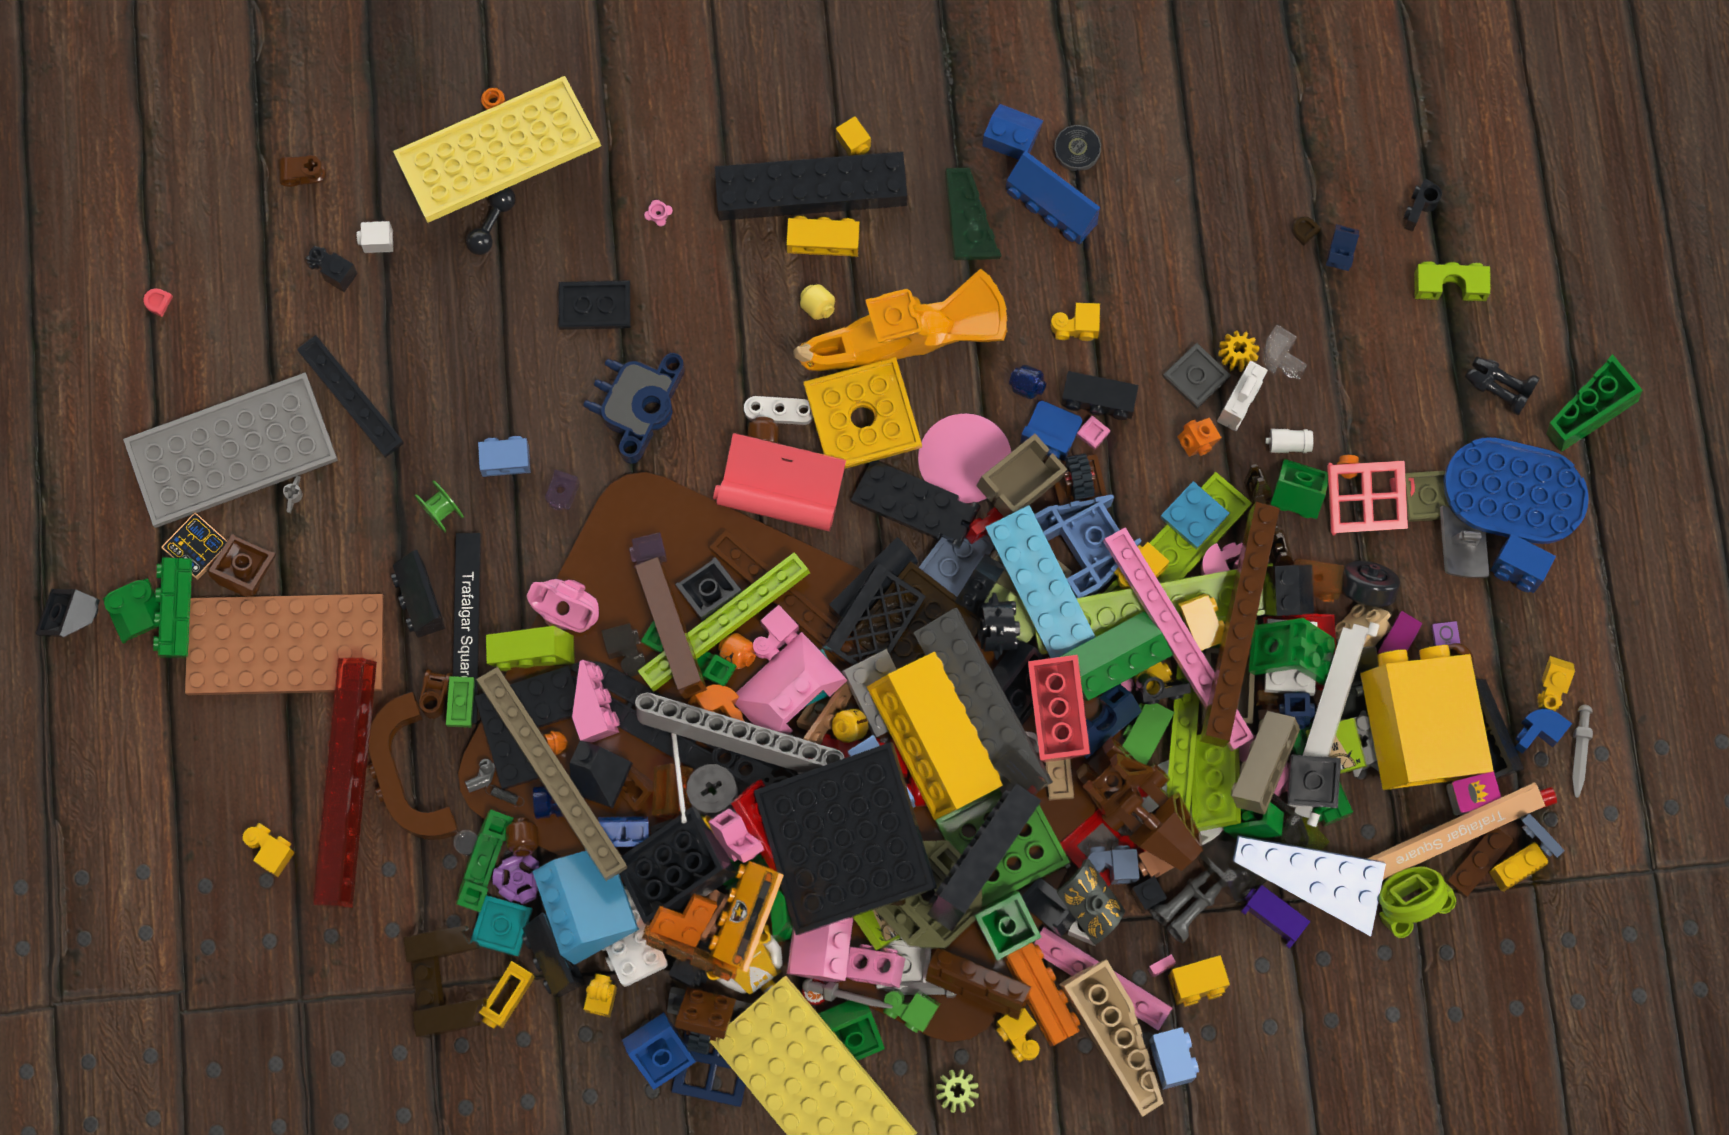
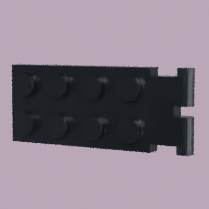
M876 460L870 462L851 499L852 504L936 540H939L940 536L951 540V545L960 549L969 531L962 524L970 525L981 507L976 502H972L971 505L961 502L957 494Z

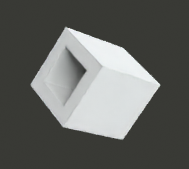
M389 221L361 222V231H357V243L362 246L364 253L393 252V229Z

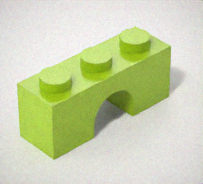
M1434 262L1418 264L1415 270V299L1439 300L1442 294V285L1447 282H1453L1462 290V301H1486L1490 295V266H1483L1481 263H1472L1469 266L1459 265L1456 262L1446 263L1445 265H1436Z

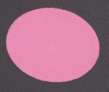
M956 414L938 421L928 430L921 442L922 448L919 449L918 463L924 481L959 495V501L979 502L987 499L976 486L981 476L1009 455L1011 448L1004 433L990 420L974 414Z

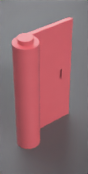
M733 433L724 479L721 485H716L713 499L717 500V505L830 532L846 460Z

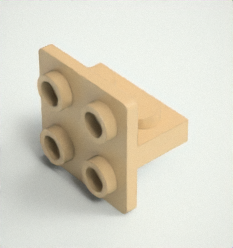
M1358 603L1335 626L1336 641H1339L1343 627L1352 629L1353 625L1357 624L1369 628L1370 622L1380 625L1377 636L1367 635L1364 647L1375 646L1391 629L1392 626L1387 621L1391 615L1388 611L1381 608Z

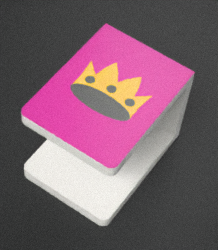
M1494 771L1454 781L1446 785L1454 815L1471 812L1501 798Z

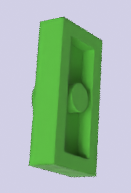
M449 676L447 727L472 728L474 677Z

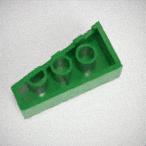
M1612 354L1589 382L1578 391L1577 395L1550 422L1546 434L1562 452L1639 401L1642 389Z

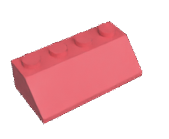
M1078 655L1028 661L1040 760L1051 762L1089 755L1090 748Z

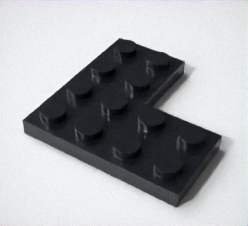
M569 666L510 685L537 728L572 717L576 687ZM483 693L475 696L502 789L506 790L539 779L486 695Z

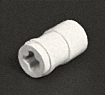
M1271 429L1270 437L1266 438V444H1269L1270 453L1312 452L1313 432L1307 429Z

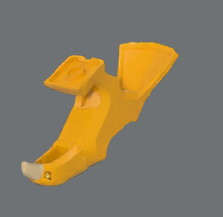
M979 269L943 302L921 304L920 300L917 297H913L908 289L866 299L868 316L858 319L845 328L813 337L796 347L793 354L807 370L824 371L851 369L893 357L901 359L914 355H925L940 347L958 341H1004L1007 333V307L1003 296L990 275Z

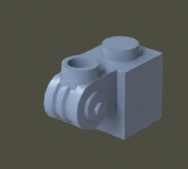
M1117 846L1112 851H1105V847L1090 848V855L1087 859L1091 861L1099 873L1104 867L1109 869L1111 884H1135L1138 881L1137 849H1130V846Z

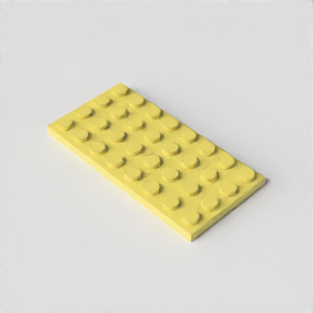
M563 76L393 152L427 223L601 147V144L566 77Z
M784 976L729 1024L725 1039L716 1038V1041H710L787 1135L917 1134L915 1129L787 976Z

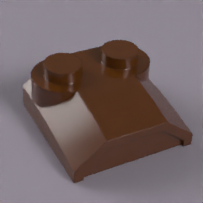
M232 534L208 573L218 585L242 596H252L259 591L260 582L275 558L276 553L267 551Z

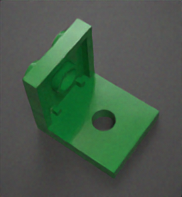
M1304 618L1255 625L1251 641L1249 672L1253 675L1297 669L1319 684L1325 685L1332 664L1331 658L1335 651L1334 638ZM1278 642L1277 649L1271 652L1272 645Z

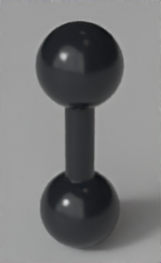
M508 187L489 196V203L492 209L483 226L470 231L466 237V246L471 253L483 255L490 251L493 245V239L490 234L500 212L511 210L515 204L516 197L511 188Z

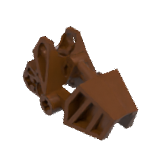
M1111 736L1102 745L1105 754L1110 758L1111 764L1099 775L1088 763L1084 762L1076 770L1079 780L1085 784L1082 787L1102 812L1104 821L1113 830L1118 831L1125 824L1133 832L1129 837L1132 842L1182 871L1203 851L1201 833L1179 792L1170 797L1162 789L1170 778L1158 765L1154 764L1150 767L1138 762ZM1139 786L1160 806L1155 815L1141 806L1143 799L1137 789Z

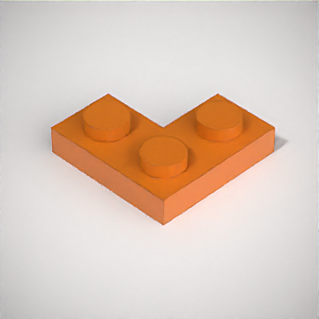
M693 893L683 914L659 906L649 925L650 932L696 947L717 908V903L714 900Z

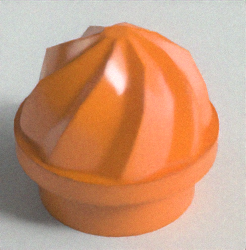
M1343 455L1339 457L1337 465L1359 463V458L1354 455ZM1357 473L1340 475L1346 479H1351L1357 476Z
M550 731L549 734L543 735L555 755L565 750L567 739L562 733Z

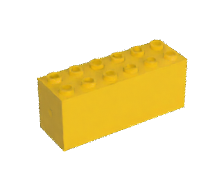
M935 651L887 674L867 686L934 820L1003 786L998 771L994 769L989 759L988 751L983 747L977 735V730L971 724L966 714V708L960 702L955 692V687L952 681L948 679L943 669V663L937 657Z

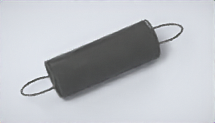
M494 787L491 792L492 796L514 805L518 797H520L498 787Z

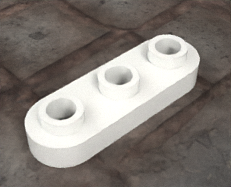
M753 396L747 399L744 404L745 416L750 421H755L757 417H769L774 420V423L807 425L814 420L807 399ZM755 404L760 406V409L757 411L751 409ZM778 406L784 408L782 412H777L775 409ZM803 407L808 409V412L805 414L799 412Z

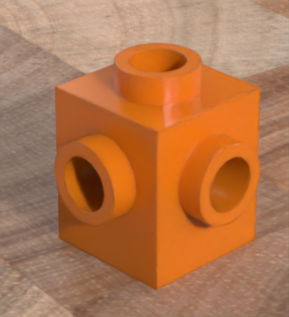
M1210 418L1196 422V420L1188 422L1183 426L1184 430L1177 436L1189 457L1196 454L1200 456L1207 454L1222 438Z

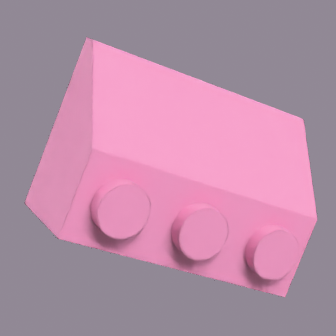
M853 917L802 935H796L793 927L787 974L827 982L845 981Z

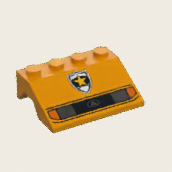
M749 860L745 864L741 863L736 874V878H739L736 888L731 887L727 897V901L730 902L726 912L722 911L718 920V925L721 926L718 935H713L709 944L713 957L740 970L748 971L784 876L783 874Z

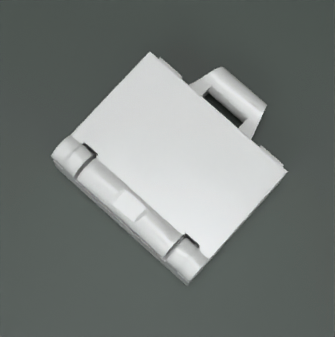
M1252 361L1249 362L1217 422L1234 431L1238 430L1250 403L1253 402L1263 383L1262 380L1268 371L1267 369Z

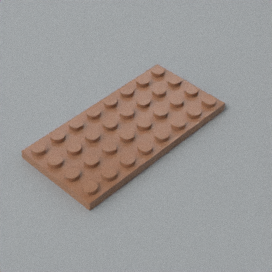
M384 595L191 598L185 694L227 695L383 691Z

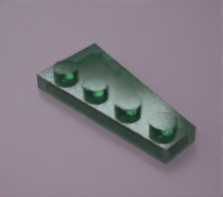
M946 168L945 178L953 260L1000 259L1002 255L996 246L995 236L988 224L987 214L980 202V195L970 168Z

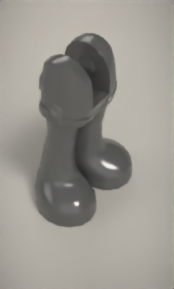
M1206 870L1196 877L1189 879L1183 890L1166 904H1157L1149 910L1152 917L1158 923L1166 925L1192 897L1196 899L1188 909L1167 927L1171 936L1180 943H1184L1189 937L1188 928L1191 922L1207 906L1214 904L1215 898L1222 889V885L1219 882L1210 887L1205 895L1197 889L1211 875Z

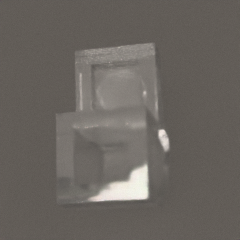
M1279 325L1275 326L1266 341L1263 350L1264 364L1272 374H1275L1280 367L1285 375L1291 378L1296 377L1300 380L1307 364L1289 354L1297 337Z

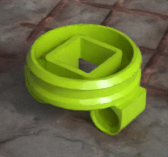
M1427 867L1407 868L1395 873L1383 884L1379 894V902L1383 911L1379 915L1383 924L1396 937L1404 938L1412 932L1413 923L1425 920L1437 912L1442 914L1450 912L1456 905V897L1453 889L1444 882L1439 872ZM1422 889L1423 893L1407 902L1402 899L1415 890Z

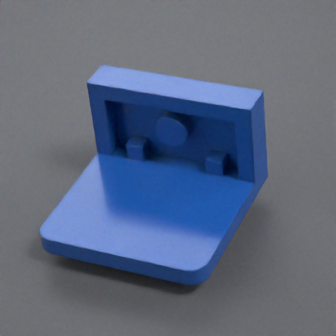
M1039 401L1028 426H1025L1021 434L1020 443H1024L1032 435L1036 434L1050 449L1047 456L1053 453L1058 459L1065 461L1082 424V418L1045 401Z

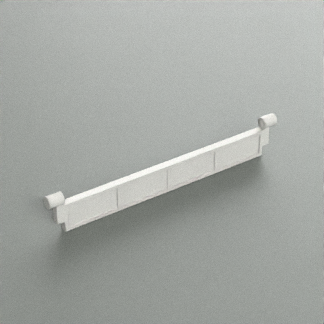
M1370 622L1369 628L1354 624L1352 629L1343 627L1303 756L1329 757L1367 635L1376 637L1379 624ZM1289 805L1296 807L1294 814L1308 818V825L1317 826L1320 815L1312 813V806Z

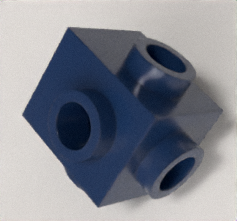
M1285 693L1284 704H1279V714L1295 717L1300 730L1309 727L1310 718H1315V704L1310 703V693Z

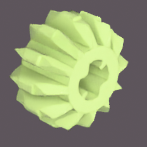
M950 1070L951 1080L944 1075L941 1076V1080L946 1086L942 1084H937L936 1089L945 1092L938 1094L936 1097L937 1100L947 1099L942 1104L943 1108H946L949 1103L952 1104L951 1113H955L956 1105H959L960 1111L964 1113L966 1111L964 1103L971 1108L974 1106L973 1101L969 1097L975 1099L979 1096L978 1093L970 1091L978 1088V1083L969 1085L973 1076L970 1074L966 1079H963L964 1070L959 1071V1077H955V1072ZM956 1085H960L961 1091L965 1092L963 1096L960 1094L959 1098L954 1097V1092L950 1091L952 1087L955 1089Z

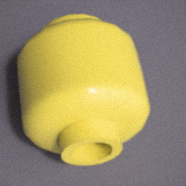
M820 284L809 285L802 291L800 306L813 319L820 320L832 315L835 297Z

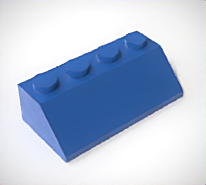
M1027 151L1022 154L1007 179L1006 189L1008 194L1016 200L1020 199L1023 201L1027 209L1032 213H1038L1044 217V221L1050 227H1057L1061 230L1067 240L1075 241L1080 245L1097 225L1100 207Z

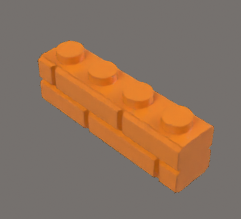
M1030 943L1003 957L1014 980L1031 986L1027 1004L1051 1047L1078 1033L1079 1029L1077 1026L1080 1025V1021L1074 1012H1069L1066 1006L1068 999L1063 990L1056 988L1053 982L1056 980L1054 972L1050 967L1046 968L1041 960L1044 958L1041 948Z

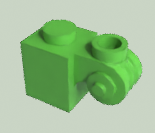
M892 990L885 996L884 1002L892 1005L893 1008H884L883 1012L894 1019L897 1016L901 1017L902 1020L906 1021L904 1025L914 1032L920 1030L923 1032L941 1003L920 990L910 1003H905L904 994L899 990Z

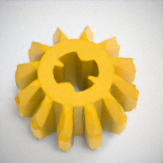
M1237 330L1234 331L1233 337L1227 334L1225 335V341H1221L1219 344L1221 350L1218 352V356L1224 358L1222 360L1223 365L1231 364L1229 368L1231 371L1234 370L1235 366H1238V370L1242 372L1244 365L1247 367L1250 361H1257L1258 359L1256 353L1259 351V346L1253 345L1256 341L1255 337L1247 339V331L1243 333V336H1240Z

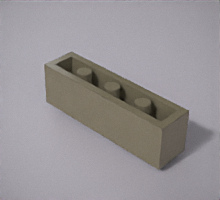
M1267 711L1265 718L1260 721L1257 737L1251 742L1248 758L1241 765L1240 777L1237 783H1234L1232 786L1231 796L1237 808L1261 814L1266 813L1300 731L1295 717Z

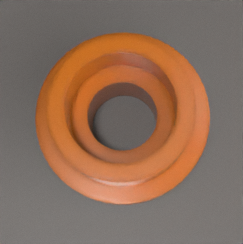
M489 88L482 94L481 102L483 107L488 110L504 103L505 97L501 90ZM491 98L497 99L495 103H490L489 101Z

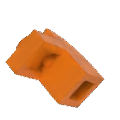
M707 686L706 691L692 696L688 702L691 706L744 721L741 711L734 706L739 696L726 686Z

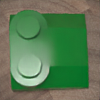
M149 579L134 581L110 592L103 598L105 608L109 612L123 644L132 638L157 628L154 627L155 612H160V603H155L156 594Z
M778 889L771 907L773 938L777 942L791 939L793 930L783 890Z

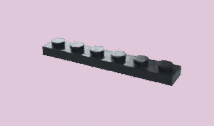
M316 335L297 349L299 354L385 458L404 444L395 430Z

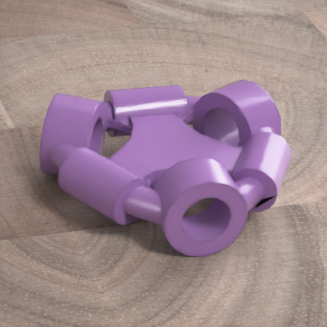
M513 855L502 860V864L498 868H494L493 885L498 888L499 894L510 902L514 900L521 904H526L536 898L538 887L533 872L530 874L519 868V865L522 862L532 870H536L539 868L540 862L531 855L525 857ZM504 870L510 872V879L507 885H503ZM525 885L532 887L517 895V889Z

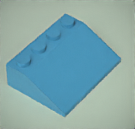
M586 851L554 859L532 871L560 955L574 965L639 930L620 875L617 874L608 881H605Z

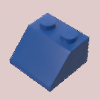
M1000 104L993 113L984 133L983 147L1019 160L1025 151L1029 154L1031 153L1043 120Z
M662 1013L622 1040L628 1055L653 1090L696 1062L665 1013Z

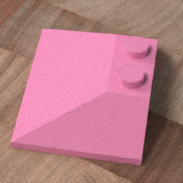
M801 632L736 692L739 698L735 705L752 724L789 735L793 730L787 723L822 690L830 697L847 679Z

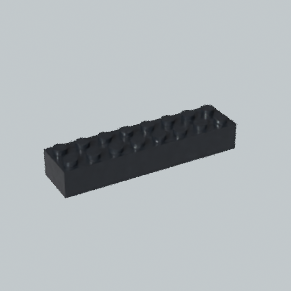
M903 152L715 166L719 221L907 206Z

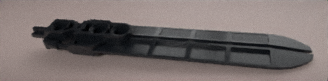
M589 661L595 663L596 666L599 665L604 677L601 682L604 689L607 688L609 692L629 702L626 706L611 697L612 702L609 705L612 712H616L620 725L617 727L674 758L672 733L640 723L637 719L636 711L632 709L633 706H636V698L642 693L665 696L656 691L653 692L649 687L611 666ZM580 662L572 664L570 670L578 674ZM572 676V677H573V680H574V683H575V687H576V685H577V678H575L574 676ZM677 735L680 762L694 770L707 764H717L726 768L734 777L738 787V795L742 794L749 786L760 779L765 786L788 779L784 775L774 778L775 772L781 768L791 775L790 778L799 775L797 771L701 742L713 749V753L696 745V740L691 739L689 741ZM724 753L732 755L730 762L727 764L719 762L720 756ZM745 765L753 767L752 773L748 776L741 775L740 773Z

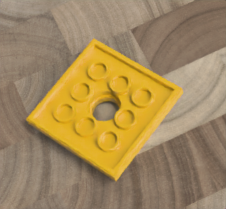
M896 357L803 382L824 455L845 459V469L922 448L921 439ZM861 407L870 409L875 417L874 422L864 428L856 427L851 421L852 413Z

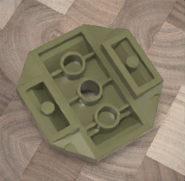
M948 840L923 841L938 889L961 854ZM982 889L953 931H950L927 915L932 906L928 904L929 902L922 899L921 894L905 899V904L902 906L887 905L875 909V911L909 947L946 949L976 920L974 915L982 909Z

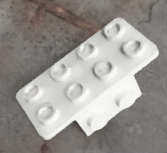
M625 886L624 889L639 930L604 948L602 951L607 950L609 956L605 959L610 970L616 971L620 983L626 987L666 968L668 963L655 933L650 932L649 926L643 923Z

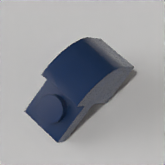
M1336 224L1326 266L1349 271L1354 259L1359 230Z

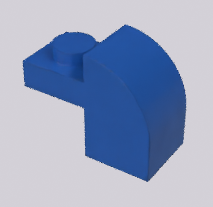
M1539 709L1533 711L1521 722L1525 727L1515 738L1519 741L1515 749L1523 753L1537 736L1553 747L1572 723L1553 710Z

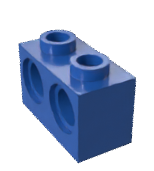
M648 816L598 817V822L615 847L637 846L649 837Z

